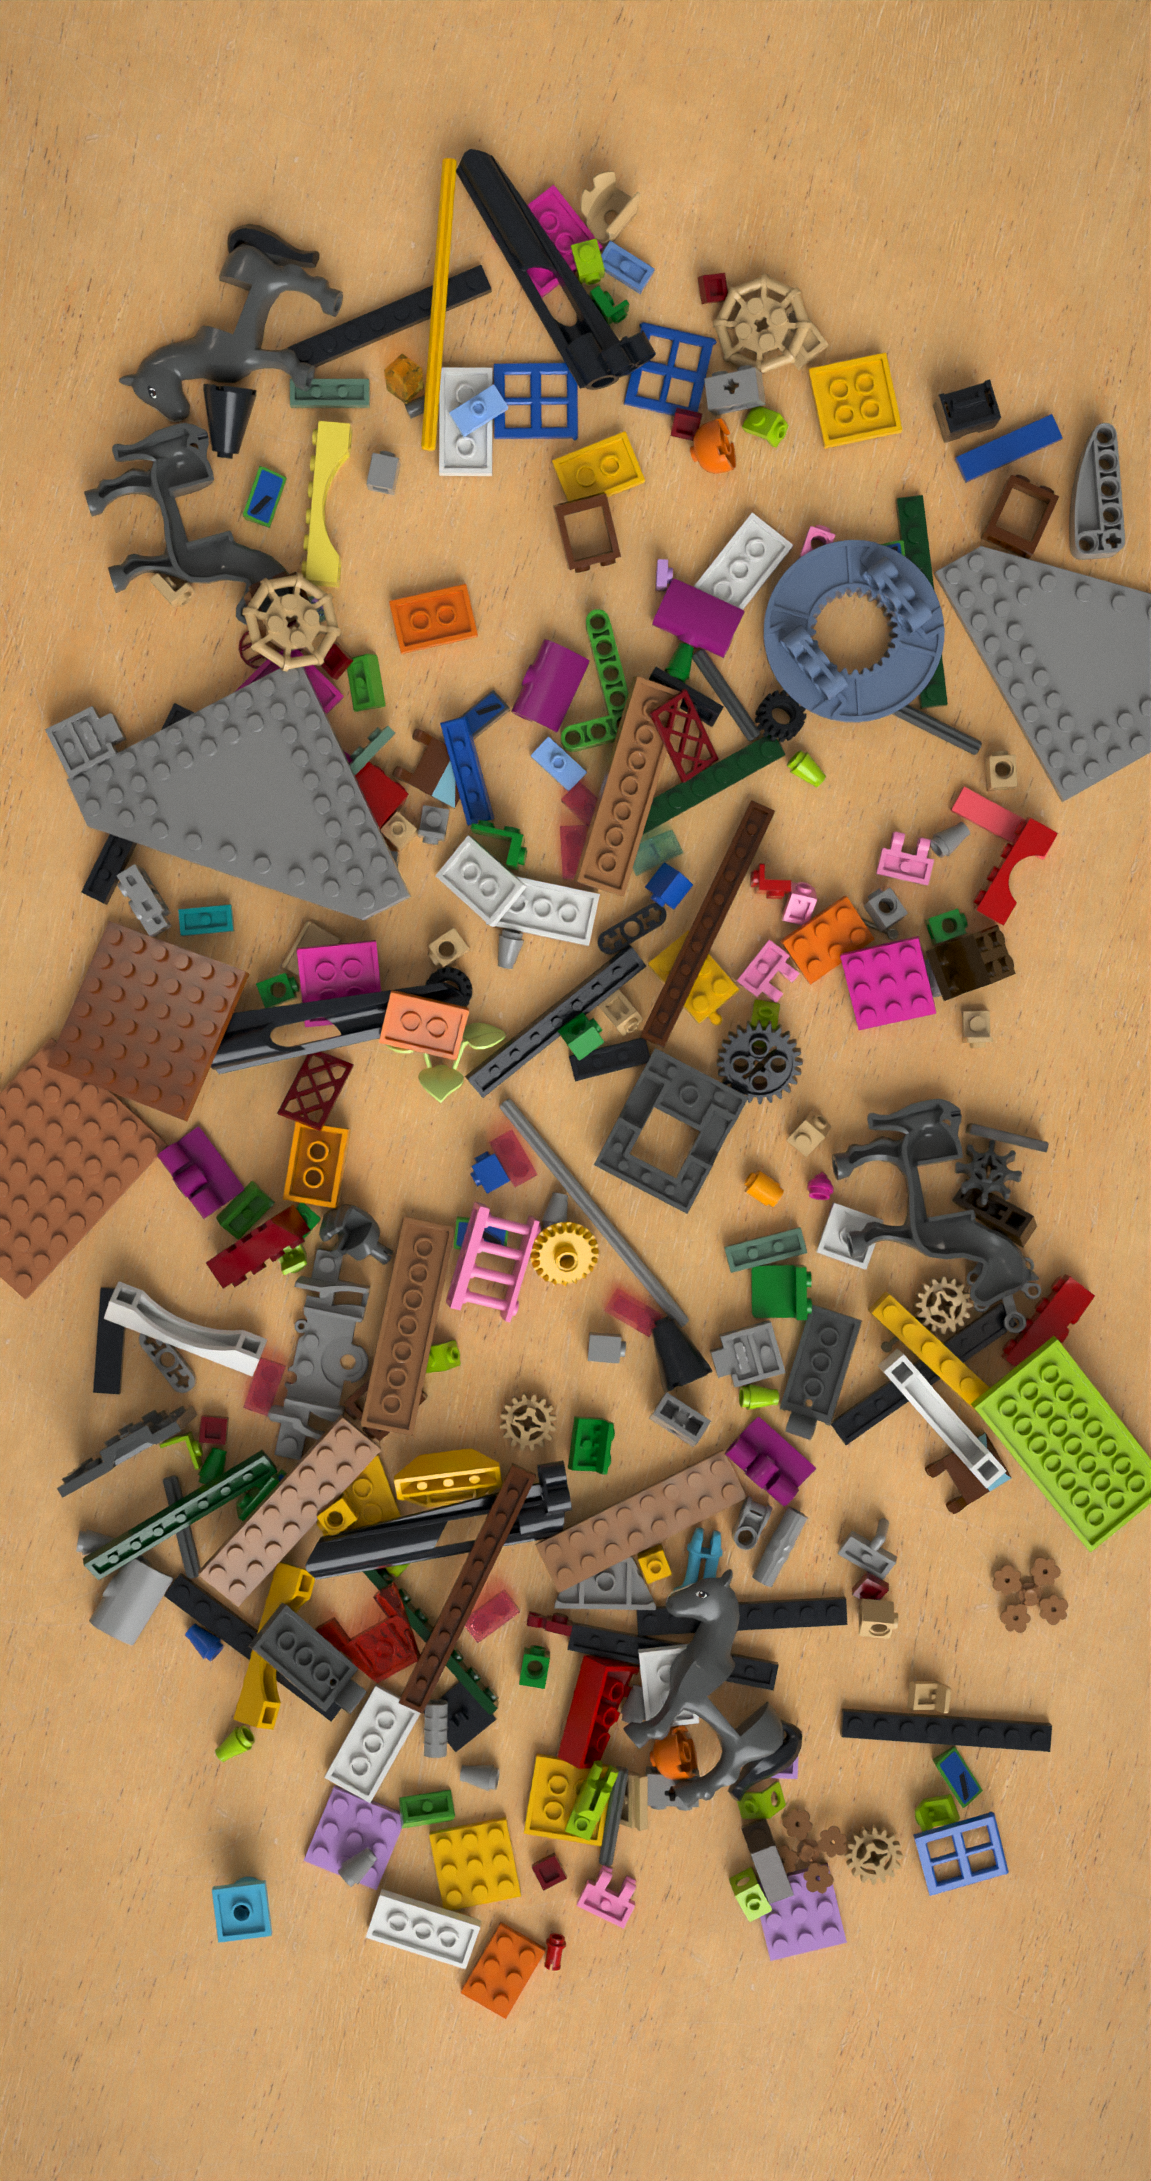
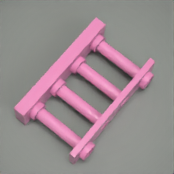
M474 1202L446 1303L450 1308L461 1310L462 1304L466 1302L501 1310L500 1316L506 1322H511L512 1316H515L518 1311L519 1301L517 1298L535 1238L541 1231L540 1221L533 1216H529L527 1223L522 1224L491 1216L489 1207L485 1204ZM491 1226L523 1234L519 1250L484 1241V1238H482L484 1228ZM483 1251L515 1259L512 1275L478 1267L474 1263L477 1253ZM479 1277L507 1284L508 1289L505 1299L470 1292L469 1288H467L470 1278Z

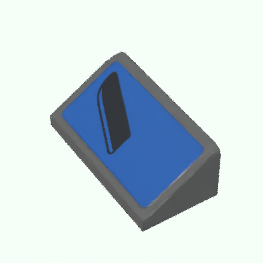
M492 690L460 717H468L473 740H475L508 713L510 708Z

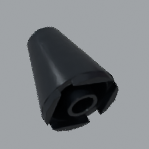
M203 384L212 451L217 452V457L233 459V454H239L257 396V390Z
M669 1316L654 1322L656 1327L652 1328L651 1331L664 1393L713 1372L710 1365L676 1319L670 1321Z

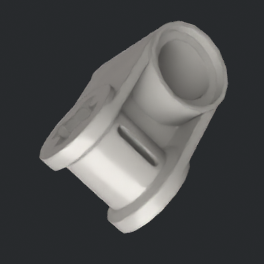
M747 1496L732 1531L734 1542L743 1550H749L756 1545L772 1512V1506H763L754 1502L750 1496ZM743 1530H749L751 1532L750 1540L744 1543L738 1540L739 1533Z

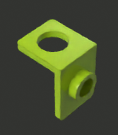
M755 999L751 1018L752 1026L755 1027L758 1019H760L762 1026L766 1027L768 1021H771L772 1028L775 1029L778 1025L780 1004ZM757 1040L753 1042V1046L763 1048L766 1046V1043Z
M192 1431L164 1440L159 1444L160 1448H164L185 1440L195 1470L200 1469L203 1465L200 1457L203 1455L202 1447L198 1440H194Z
M774 1782L762 1792H745L742 1800L737 1801L743 1819H770L786 1806L780 1782ZM773 1791L777 1795L776 1806H773L771 1803V1794Z
M751 1867L729 1878L734 1896L749 1922L772 1911ZM750 1878L745 1885L737 1886L741 1879Z

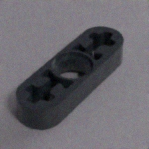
M657 903L644 907L601 933L597 942L598 948L601 952L608 955L618 952L660 927L666 920V910ZM653 908L654 911L660 910V921L657 923L655 920L649 921L646 925L650 928L644 930V925L637 916L642 914L643 919L650 915V909ZM631 921L636 922L640 928L639 933L634 937L628 936L624 931L626 923ZM620 928V933L627 942L622 944L621 939L614 943V949L604 948L602 946L605 942L604 937L607 935L609 938L615 937L618 934L614 930Z

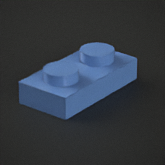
M609 241L601 254L605 272L639 294L642 293L654 274L655 269L612 241Z

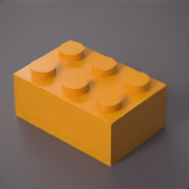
M295 1123L283 1200L330 1208L338 1207L351 1129L324 1125L322 1130L318 1131L301 1123Z

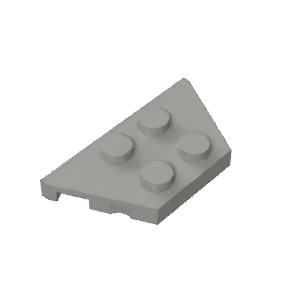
M633 1556L560 1592L555 1601V1608L656 1610L655 1602Z

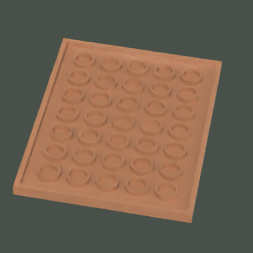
M51 1038L0 1093V1277L25 1300L32 1295L157 1159V1155L169 1146L163 1138L114 1093L47 1067L57 1043L54 1038Z

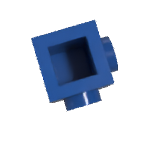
M664 862L645 888L652 893L650 899L660 907L666 904L675 909L693 884L678 870Z
M486 1151L474 1158L476 1164L472 1165L474 1171L470 1175L477 1187L482 1185L487 1194L511 1180L496 1153L490 1155Z

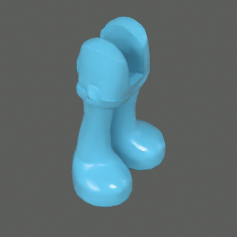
M695 1529L691 1542L687 1545L689 1555L683 1584L674 1588L673 1591L698 1581L701 1558L706 1559L703 1579L716 1578L719 1558L723 1553L721 1548V1532L713 1530L710 1547L706 1548L701 1547L704 1529Z

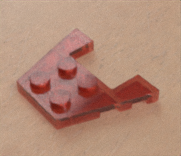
M395 1582L376 1592L373 1597L387 1616L384 1620L352 1638L347 1635L335 1617L317 1626L315 1629L339 1652L342 1651L352 1659V1663L376 1683H380L414 1664L420 1657V1652Z

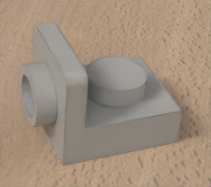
M423 805L420 828L417 834L418 837L423 838V843L438 845V841L445 842L449 809Z

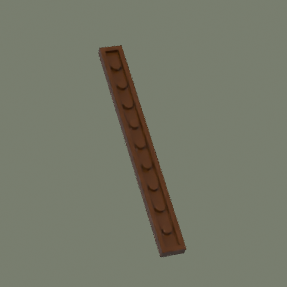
M751 800L641 1032V1038L662 1048L665 1047L771 823L775 810Z
M512 1463L399 1698V1704L423 1714L535 1481V1473Z

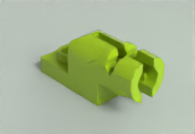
M598 1760L594 1761L586 1780L584 1779L565 1827V1832L590 1841L596 1823L601 1818L619 1773L617 1768L609 1765L605 1777H599L603 1769V1762Z

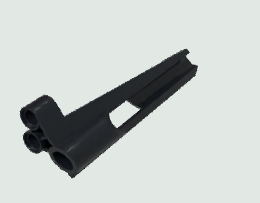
M474 149L467 150L463 154L456 173L579 388L597 390L616 383L619 378L629 375L650 361L656 355V352L644 331L642 330V332L629 338L625 336L621 341L618 339L498 161L486 152ZM530 268H543L554 273L577 314V322L574 326H564L552 317L526 270Z
M447 983L394 990L466 1007L465 995ZM391 990L233 1013L211 1068L216 1070L218 1074H223L379 1039ZM320 1017L333 1023L341 1033L339 1036L290 1047L277 1045L270 1038L271 1032L276 1027Z
M563 1460L537 1465L539 1483L532 1485L503 1546L546 1539L563 1530L565 1512L572 1510ZM498 1493L342 1531L336 1535L322 1536L305 1565L306 1571L318 1580L469 1553L475 1540L437 1547L435 1545L448 1521L488 1514Z

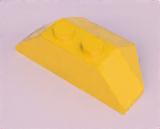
M470 1448L419 1455L394 1476V1483L398 1500H407L412 1504L429 1508L450 1505L489 1495L495 1489L501 1487L502 1477L499 1462Z

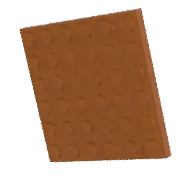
M109 921L47 1067L188 1122L250 974L241 969Z

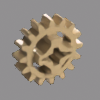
M940 1276L939 1282L935 1278H930V1286L922 1284L921 1287L924 1292H916L915 1294L920 1298V1302L913 1303V1306L920 1308V1311L915 1313L916 1317L924 1318L921 1324L927 1326L930 1323L929 1330L935 1332L937 1327H939L941 1334L946 1333V1328L951 1332H955L956 1324L963 1327L965 1324L961 1319L963 1317L970 1318V1314L965 1311L966 1308L972 1307V1304L967 1303L965 1300L970 1297V1293H962L965 1286L963 1284L955 1286L956 1279L953 1278L947 1283L944 1276ZM942 1288H949L952 1291H954L955 1294H951L948 1296L945 1294V1291ZM931 1294L932 1298L930 1300V1303L926 1305L927 1299ZM941 1299L948 1302L944 1306L945 1310L938 1308L941 1305ZM956 1306H959V1310L957 1314L954 1316ZM938 1314L943 1322H936L930 1316Z
M526 1393L522 1394V1400H518L515 1396L512 1397L513 1405L511 1406L506 1403L504 1406L508 1413H501L500 1418L506 1420V1422L500 1424V1429H507L503 1435L504 1439L511 1437L510 1445L513 1447L518 1442L522 1451L525 1445H529L531 1451H534L536 1443L544 1447L543 1439H552L549 1430L556 1431V1426L551 1424V1422L557 1420L556 1415L549 1414L553 1410V1406L545 1407L546 1398L537 1401L535 1393H533L531 1399H527ZM527 1405V1408L521 1413H513L517 1408ZM537 1407L544 1413L546 1420L539 1418L536 1413ZM527 1416H531L532 1422L535 1423L530 1424L529 1428L524 1427L525 1423L521 1421V1419L526 1420ZM511 1424L519 1428L520 1436L513 1431ZM536 1431L542 1432L539 1436L529 1439L532 1433Z
M875 1824L871 1825L870 1831H867L862 1826V1833L859 1835L853 1832L855 1840H847L846 1842L847 1846L851 1849L845 1852L846 1858H849L846 1861L848 1868H853L852 1874L854 1877L861 1874L860 1879L863 1883L868 1878L871 1879L872 1885L876 1884V1879L878 1878L883 1883H886L885 1876L888 1874L894 1877L892 1869H900L901 1867L900 1863L896 1860L903 1858L901 1851H898L901 1845L899 1841H894L896 1837L893 1832L887 1835V1830L884 1826H882L880 1831H877ZM873 1839H880L882 1840V1842H878ZM863 1843L861 1850L858 1851V1848ZM872 1851L876 1852L877 1856L875 1858L871 1857L870 1853ZM889 1858V1861H888L887 1864L884 1866L886 1859Z

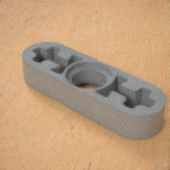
M140 1333L139 1343L173 1389L179 1393L190 1391L196 1384V1375L177 1349L170 1344L156 1339L159 1346L165 1343L167 1347L161 1349L155 1355L153 1351L157 1349L154 1343L148 1344L146 1342L148 1336ZM164 1352H170L174 1355L175 1363L173 1366L166 1367L161 1363V1355ZM179 1364L183 1367L178 1370L182 1376L188 1375L190 1377L187 1381L188 1387L185 1384L181 1386L178 1384L180 1377L176 1372L172 1376L169 1373L177 1368Z

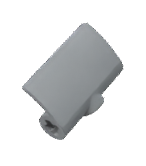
M138 1556L123 1565L117 1575L112 1578L89 1622L104 1633L126 1644L134 1645L172 1583L173 1577L150 1567V1562L145 1557Z

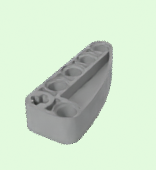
M1109 423L1099 424L1091 432L1081 453L1075 473L1070 503L1069 543L1072 556L1078 560L1110 558L1116 555L1125 545L1117 432L1114 426ZM1097 433H1103L1107 437V443L1099 442ZM1100 459H1104L1109 463L1110 468L1108 470L1100 467ZM1101 486H1108L1111 489L1112 495H1104L1101 491ZM1103 512H1110L1114 517V522H1107L1103 517ZM1108 539H1110L1111 543H1115L1113 548H1111V544H1106ZM1079 540L1087 541L1090 550H1082L1079 547Z

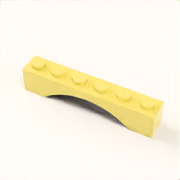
M318 421V429H313L312 444L316 445V456L311 455L310 471L314 472V481L309 482L308 498H312L311 508L306 510V524H310L309 535L305 534L304 550L308 551L307 561L302 562L301 574L316 586L340 587L342 561L328 537L325 523V505L333 478L351 454L352 427L350 423Z

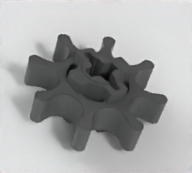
M995 1140L989 1141V1150L986 1153H978L971 1144L968 1145L966 1154L973 1161L969 1164H962L960 1162L955 1164V1173H964L970 1178L967 1182L961 1184V1193L966 1194L972 1188L981 1190L983 1193L981 1204L983 1205L987 1204L988 1194L992 1191L1000 1192L1003 1198L1008 1200L1011 1191L1004 1183L1008 1180L1020 1182L1022 1177L1021 1171H1012L1006 1166L1008 1163L1015 1161L1016 1152L1011 1150L1006 1156H998L994 1152ZM987 1166L991 1167L989 1179L986 1178Z

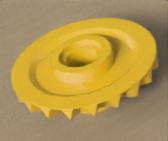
M573 1222L556 1223L545 1228L535 1238L530 1253L531 1263L537 1275H540L545 1282L549 1281L554 1285L563 1284L564 1286L568 1283L576 1284L578 1280L586 1279L587 1274L593 1272L594 1265L598 1263V1244L594 1235L586 1227ZM563 1255H571L568 1259H560Z

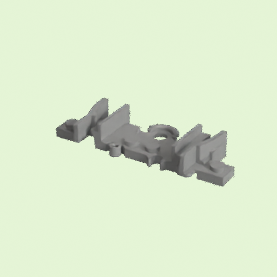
M317 1249L312 1277L300 1276L295 1282L294 1287L320 1292V1298L308 1295L306 1297L303 1311L307 1320L299 1319L295 1323V1330L299 1333H304V1335L298 1339L294 1363L287 1369L297 1375V1380L294 1383L286 1382L284 1384L288 1390L287 1396L284 1399V1406L273 1405L267 1416L271 1421L281 1423L275 1455L297 1460L302 1458L306 1436L318 1440L325 1433V1431L316 1430L308 1426L311 1412L332 1422H335L341 1414L344 1416L346 1406L339 1405L344 1380L351 1381V1383L357 1382L365 1375L369 1365L366 1351L360 1345L352 1344L356 1322L364 1320L371 1286L339 1280L343 1256L334 1258L330 1253L331 1251ZM340 1291L363 1293L361 1305H335V1294ZM300 1323L304 1324L303 1329L299 1327ZM346 1354L352 1355L356 1361L355 1366L350 1370L344 1369L340 1364L341 1357Z

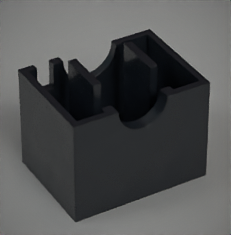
M990 379L985 380L984 383L948 394H939L933 404L944 443L960 439L973 432L980 433L993 429L1001 419Z

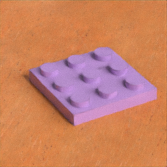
M334 1785L304 1861L340 1875L338 1870L342 1867L341 1864L368 1847L375 1854L377 1860L360 1881V1884L377 1890L402 1829L400 1811L373 1800L369 1803L353 1793Z
M808 1868L787 1874L794 1895L771 1903L772 1911L760 1917L770 1961L847 1943L833 1884L827 1887V1891L823 1894L818 1891H808L806 1888L807 1881L803 1877ZM757 1880L759 1886L761 1887V1889H762V1891H763V1893H764V1895H765V1897H766V1894H765V1891H764V1889H763V1886H762L761 1881H760V1880Z

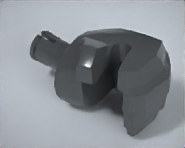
M349 1204L338 1206L324 1214L319 1235L322 1241L325 1242L330 1240L334 1234H338V1241L330 1252L334 1258L341 1257L347 1253L357 1261L366 1258L368 1255H371L383 1265L390 1261L391 1256L388 1254L393 1255V1251L378 1242L380 1228L370 1214Z

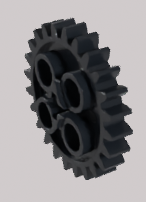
M758 1019L755 1027L752 1026L750 1021H747V1029L737 1025V1034L729 1031L728 1037L730 1041L723 1039L722 1046L725 1049H718V1056L722 1057L717 1059V1066L722 1067L718 1070V1075L725 1076L722 1083L725 1085L731 1083L730 1087L747 1095L749 1097L748 1103H751L753 1097H757L759 1104L762 1103L763 1097H767L768 1101L772 1103V1095L782 1099V1090L788 1093L791 1092L789 1083L797 1085V1078L794 1075H801V1068L797 1067L803 1065L802 1058L798 1057L801 1055V1048H794L797 1045V1039L788 1040L790 1038V1031L788 1030L782 1034V1025L780 1024L773 1029L771 1021H768L766 1027H764L761 1020ZM761 1040L766 1043V1046L756 1048L753 1046V1042ZM773 1046L777 1047L776 1049L768 1053ZM738 1058H743L748 1063L744 1066H738L734 1061ZM782 1058L785 1063L776 1066L772 1063V1060ZM750 1070H752L749 1076H747L746 1078L743 1077V1075L747 1074ZM756 1076H763L767 1080L764 1083H756L753 1079Z

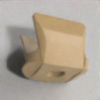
M607 171L593 177L594 187L590 191L584 188L580 200V211L586 217V226L598 242L602 244H608L609 241L614 243L616 238L637 214L640 198L639 192H636L631 198L625 192L616 189L614 171ZM614 211L618 216L609 225L605 222L604 217L608 212Z

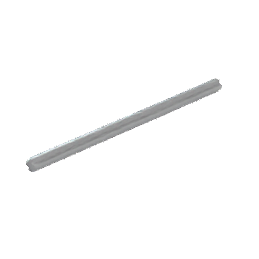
M507 1099L500 1104L499 1107L669 1318L671 1320L676 1319L681 1327L686 1325L689 1321L688 1317L513 1101Z

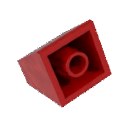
M368 762L355 777L381 829L403 807L409 793L405 791V788L400 783L394 782L387 777L380 767Z

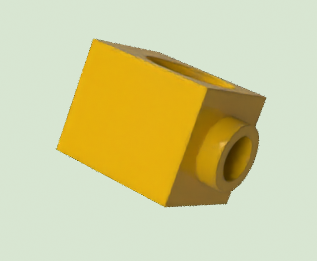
M343 1493L331 1506L316 1516L318 1519L316 1523L324 1534L336 1535L358 1520L360 1513ZM337 1511L342 1514L343 1521L335 1523L330 1519L329 1514Z
M662 1544L637 1553L638 1561L647 1584L672 1575L671 1567Z

